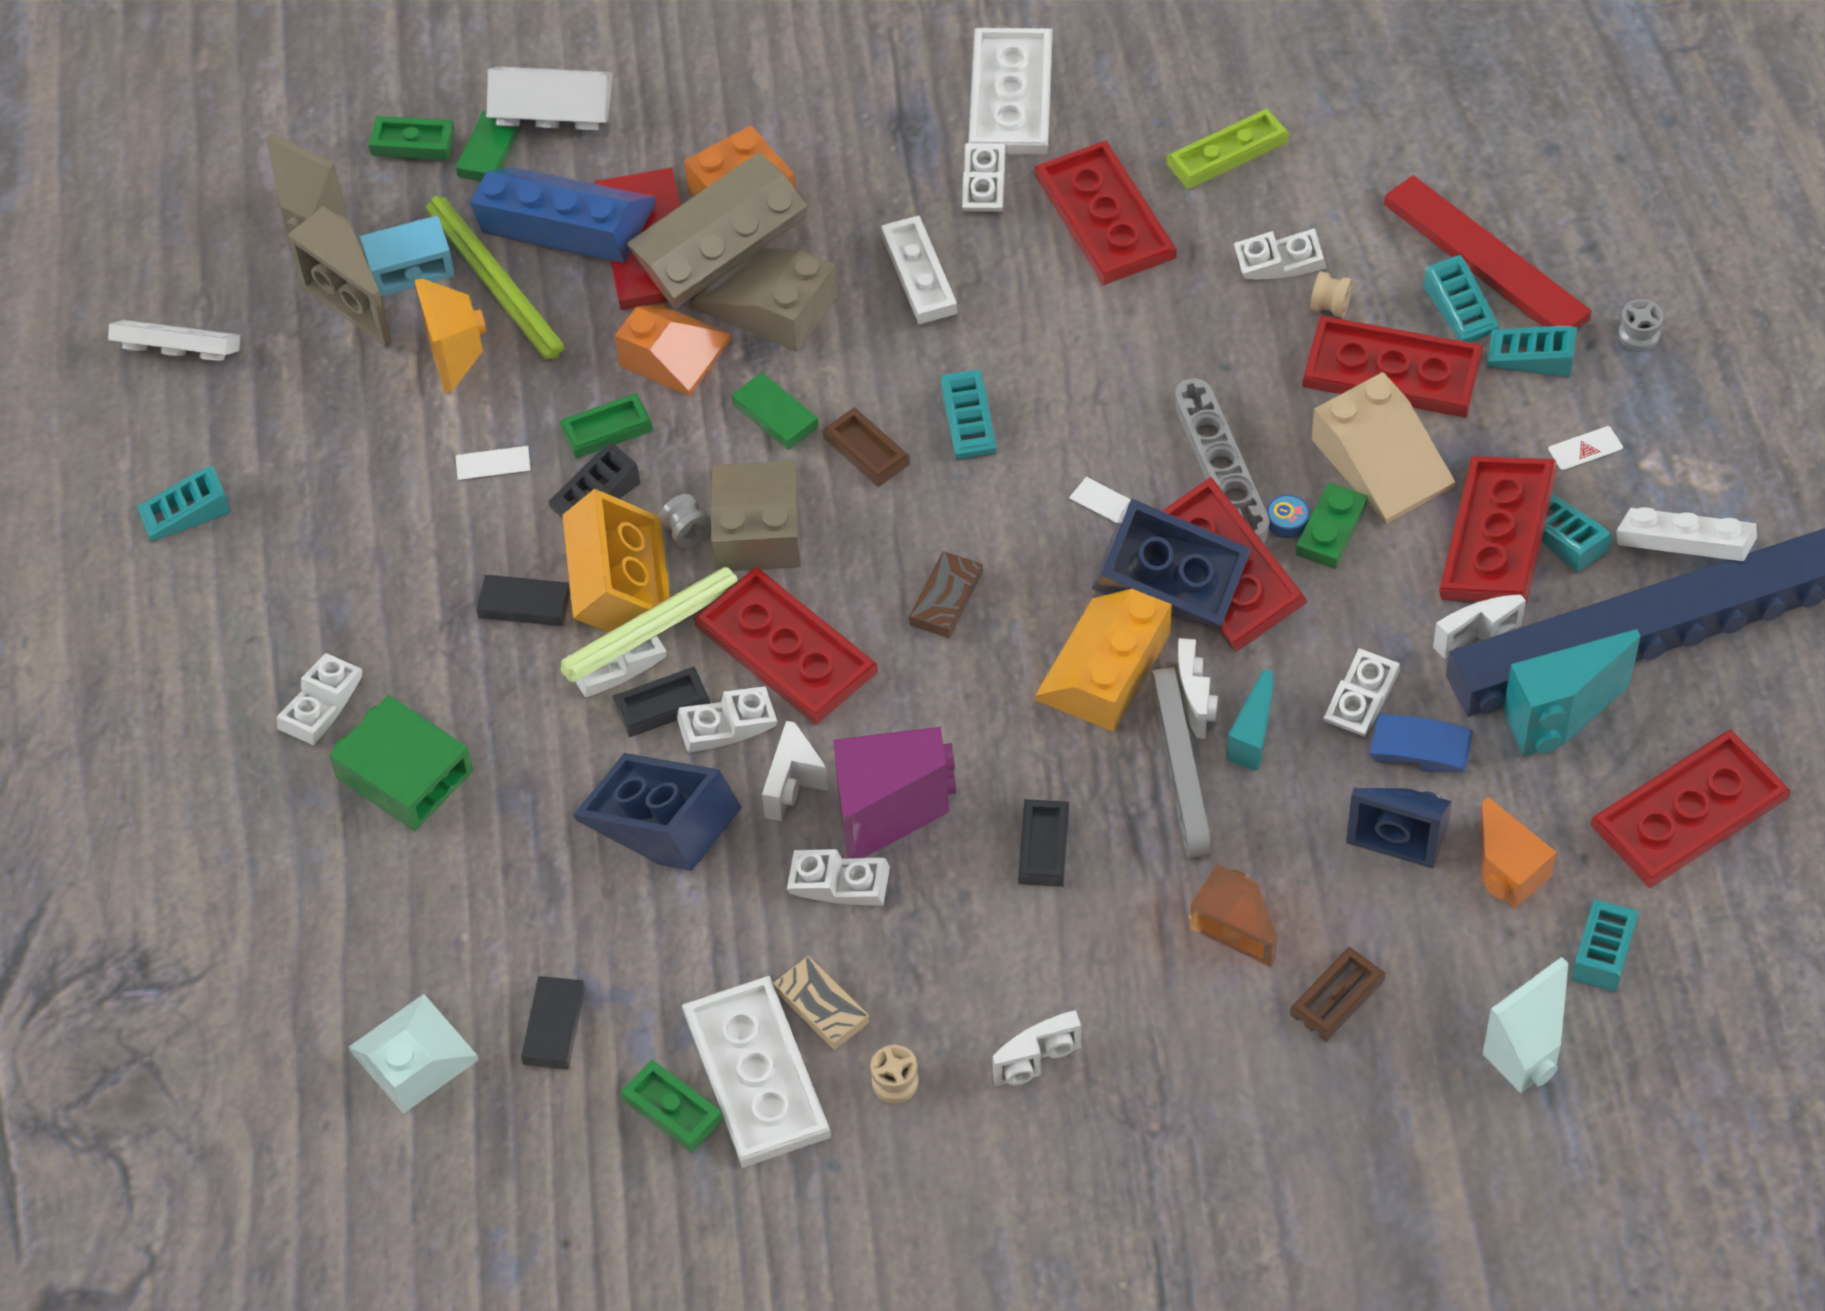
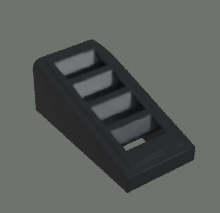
M611 442L601 449L548 501L549 507L563 519V514L573 507L569 502L573 499L579 502L587 495L584 493L586 489L590 491L597 489L620 499L641 484L638 466ZM603 479L607 483L603 486L598 481Z

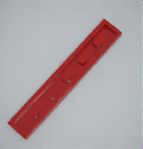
M1410 176L1385 195L1384 205L1451 257L1461 255L1473 274L1542 327L1570 326L1577 327L1578 330L1590 320L1591 309L1416 176Z

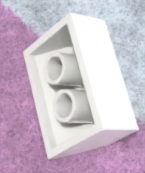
M517 67L488 69L487 117L496 118V125L520 126V119H535L536 127L559 128V121H575V129L598 130L599 123H606L608 121L613 72Z

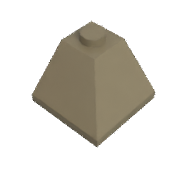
M270 133L266 137L279 204L288 234L322 206L335 215L341 214L347 217L335 164L282 137Z

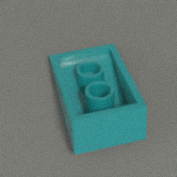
M1637 629L1511 664L1503 715L1523 756L1536 752L1548 753L1566 744L1630 686L1640 641V634Z

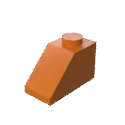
M1487 797L1482 801L1478 823L1481 881L1495 898L1504 899L1516 909L1552 877L1557 852L1491 798Z

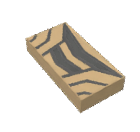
M809 956L773 983L776 993L834 1051L870 1023L869 1015Z

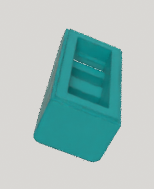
M1461 255L1430 265L1425 269L1423 288L1459 341L1471 342L1490 335L1492 329H1499V325L1470 268ZM1461 290L1460 293L1449 296L1450 293ZM1467 304H1470V305H1471V306L1466 307V308H1463V309H1461V310H1458V311L1456 310V308L1465 306V305H1467ZM1476 316L1480 319L1467 325L1463 324V321Z
M1552 326L1492 329L1487 367L1570 377L1577 327ZM1502 344L1510 345L1509 353H1501ZM1519 346L1527 347V352L1518 353ZM1535 349H1544V351L1535 352Z
M976 369L942 375L940 378L941 396L955 459L997 453L981 370ZM977 403V405L955 409V407ZM978 419L981 420L977 422L958 424L959 422L972 421ZM984 433V437L961 440V436Z
M213 465L197 471L137 506L151 542L231 513L226 495ZM191 500L195 501L191 505L187 506L186 502ZM178 506L180 511L172 515L170 508ZM162 512L165 520L157 524L154 514Z
M1552 494L1549 509L1553 513L1546 518L1541 541L1578 573L1609 552L1612 534L1602 525ZM1558 519L1563 521V523L1555 528L1551 526ZM1570 528L1573 530L1568 536L1564 534ZM1582 538L1583 542L1580 544L1576 542V540Z
M1265 669L1261 672L1228 733L1227 760L1254 771L1259 769L1262 761L1273 696V671Z
M1597 899L1593 900L1571 980L1617 992L1639 911ZM1599 915L1625 921L1626 924L1623 926L1598 918ZM1597 927L1622 934V938L1595 932V929ZM1592 941H1596L1599 943L1618 947V951L1596 946L1591 943ZM1589 953L1607 959L1615 960L1614 964H1611L1608 962L1589 958L1587 956Z

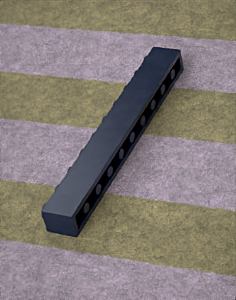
M1825 528L1750 552L1744 561L1726 560L1451 650L1448 656L1446 677L1468 717L1481 712L1492 713L1505 704L1511 664L1635 629L1640 634L1635 661L1641 659L1652 660L1661 656L1666 651L1681 646H1694L1705 638L1723 632L1727 634L1740 630L1744 625L1762 619L1773 620L1784 612L1801 606H1815L1825 599Z

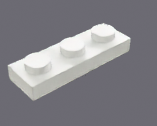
M920 216L881 225L883 241L918 324L958 314L957 302Z
M129 320L109 324L108 340L122 342V348L127 350L143 351L147 350V345L161 347V353L166 355L182 356L186 355V350L200 352L201 359L221 361L225 360V355L237 352L240 349L239 334Z
M1647 507L1630 508L1616 530L1617 545L1737 561L1745 560L1757 539L1756 523L1742 522L1734 518L1702 517L1693 513L1678 514L1655 511Z

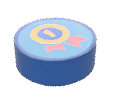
M1281 495L1274 498L1267 507L1270 522L1269 530L1275 535L1284 538L1301 535L1309 521L1310 511L1307 503L1294 495Z

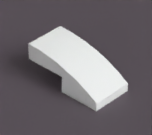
M1521 595L1491 598L1469 605L1446 616L1436 623L1433 648L1445 659L1449 656V651L1463 647L1477 636L1481 640H1485L1517 629L1522 625L1526 600Z
M656 635L576 681V684L585 698L601 693L630 680L654 666L666 657L667 651Z

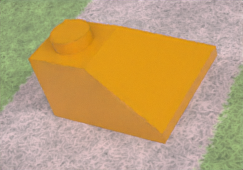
M422 278L415 280L426 333L445 394L455 389L483 352L480 334L487 333L481 309L473 311L468 294Z

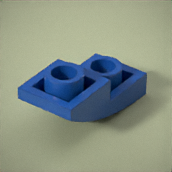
M1378 714L1369 754L1375 762L1417 763L1423 771L1465 773L1473 731L1467 727L1432 719Z

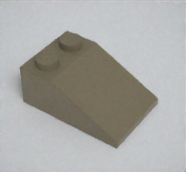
M322 206L288 234L301 287L386 347L391 343V338L379 289L355 236L354 227L345 216L341 214L335 215Z
M763 248L699 292L692 301V308L797 352L838 297L836 265L802 250Z
M796 460L712 465L711 543L715 572L723 567H728L731 571L752 570L755 567L759 569L801 567Z

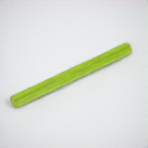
M432 197L431 202L426 206L429 216L439 217L445 236L542 357L551 360L558 359L559 354L564 351L562 341L448 200L444 197Z

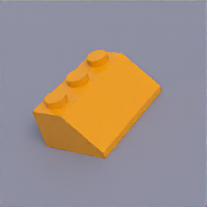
M593 489L563 514L573 619L609 632L670 598L662 525L658 515L597 489Z
M1134 589L1092 598L1038 689L1035 700L1115 732L1171 634L1172 604Z

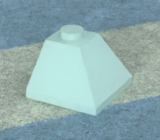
M1563 957L1491 1008L1483 1055L1520 1093L1524 1092L1534 1083L1537 1086L1545 1084L1558 1069L1557 1060L1561 1046L1568 962Z
M425 994L349 1046L350 1052L403 1114L479 1060L478 1055Z

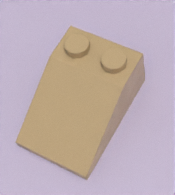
M1384 372L1314 408L1311 440L1357 492L1368 495L1367 504L1385 524L1455 487L1454 478L1409 400Z

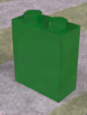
M387 695L378 706L371 707L364 715L362 722L348 736L341 737L329 754L335 776L338 780L413 831H416L473 772L467 746L390 695Z

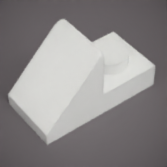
M790 721L785 723L762 792L765 818L778 821L783 820L787 805L794 806L799 786L823 791L828 790L827 770L823 761L796 723Z

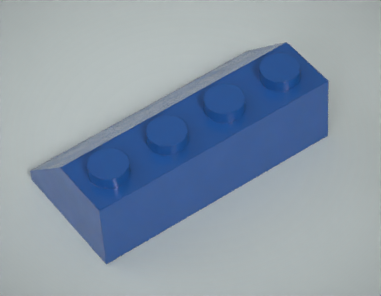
M512 167L486 172L470 204L482 233L625 263L631 252L627 243L642 231L656 204V199L654 196Z

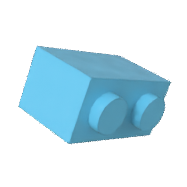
M438 216L360 236L364 256L379 289L380 297L416 287L415 280L422 278L431 282H437L455 277L450 250Z

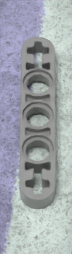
M1186 379L1176 387L1175 410L1205 479L1212 477L1224 493L1236 488L1241 489L1247 494L1243 500L1230 501L1242 516L1248 513L1247 519L1250 526L1257 528L1254 532L1265 543L1269 535L1270 522L1268 514L1210 385L1201 379ZM1194 396L1196 401H1200L1199 412H1196L1193 400L1187 397ZM1202 425H1211L1216 427L1219 432L1214 436L1205 437L1198 434L1196 430ZM1222 456L1230 459L1233 464L1228 468L1219 469L1212 466L1210 461L1213 458Z
M1174 667L1151 670L1153 698L1187 858L1211 855L1209 828Z

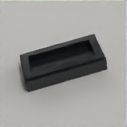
M485 574L476 608L478 618L563 626L570 596L569 582Z
M694 666L613 696L614 705L629 738L676 721L679 707L710 704L709 696Z
M1024 799L1018 884L1064 887L1069 821L1068 801Z
M538 976L521 1054L523 1065L569 1069L585 992L584 980Z

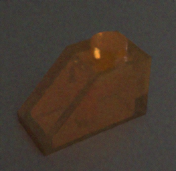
M1216 864L1190 905V929L1272 967L1276 956L1277 936L1258 883L1252 881L1248 875L1240 870H1229Z

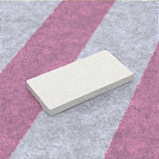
M975 28L969 144H1005V154H1048L1052 29Z
M770 976L682 1005L684 1016L719 1109L722 1111L725 1125L742 1168L831 1138L830 1128Z

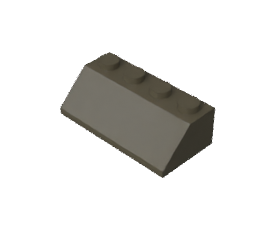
M758 152L630 240L627 246L675 310L805 220L808 206L785 174Z

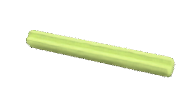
M723 567L562 659V667L560 668L562 674L566 676L569 682H576L714 602L738 581L736 574L732 573L728 567Z

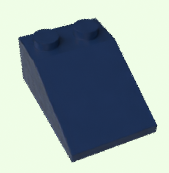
M1131 498L1120 514L1091 589L1105 595L1134 589L1172 604L1171 616L1220 628L1251 548Z
M624 753L573 815L578 822L659 865L692 871L703 859L705 853L720 834L727 829L729 823L742 807L719 769Z

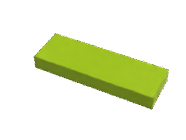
M1266 108L1168 154L1167 165L1189 190L1288 143L1289 132L1272 112Z

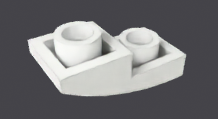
M965 144L962 211L1003 212L1005 144Z
M1315 228L1279 240H1275L1274 233L1271 231L1234 243L1244 279L1287 278L1327 268Z
M1179 638L1177 680L1184 714L1195 736L1206 739L1207 721L1216 722L1218 696L1209 695L1210 677H1202L1204 658L1195 657L1196 640Z
M1359 648L1345 680H1341L1324 716V721L1365 737L1390 693L1400 671V663Z
M325 653L301 678L302 691L276 717L277 729L314 746L348 702L362 677V669Z
M766 686L723 692L721 702L679 707L677 721L688 753L736 743L776 727L777 724Z
M837 849L794 850L787 890L789 894L818 901L848 905L883 906L890 866L885 858L842 859Z
M1076 1010L1057 1015L1028 1028L993 1055V1078L995 1085H1021L1027 1083L1033 1077L1041 1075V1058L1047 1056L1060 1058L1070 1054L1073 1050L1080 1049L1081 1024Z

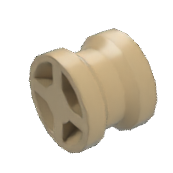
M1320 271L1313 288L1310 311L1317 313L1322 310L1331 311L1334 317L1344 318L1351 297L1353 279L1343 277L1340 280L1331 278L1329 273Z
M889 1045L878 1050L872 1057L870 1064L873 1091L877 1097L886 1103L892 1104L904 1103L911 1099L917 1092L919 1084L918 1067L914 1054L911 1050L900 1045ZM889 1076L894 1077L895 1081L888 1079Z

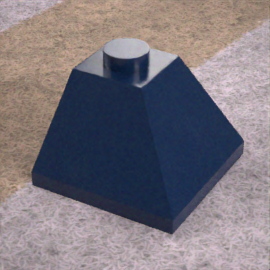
M1354 788L1351 794L1346 843L1433 869L1449 825L1452 801L1443 799L1432 792H1419L1409 788Z

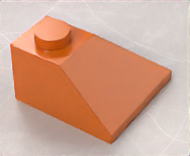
M663 305L636 307L615 334L620 367L688 396L692 394L732 340L730 333Z

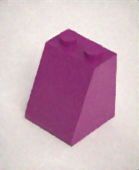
M941 726L833 740L847 859L865 858L949 813L948 795L956 794L955 762L952 743L943 744Z

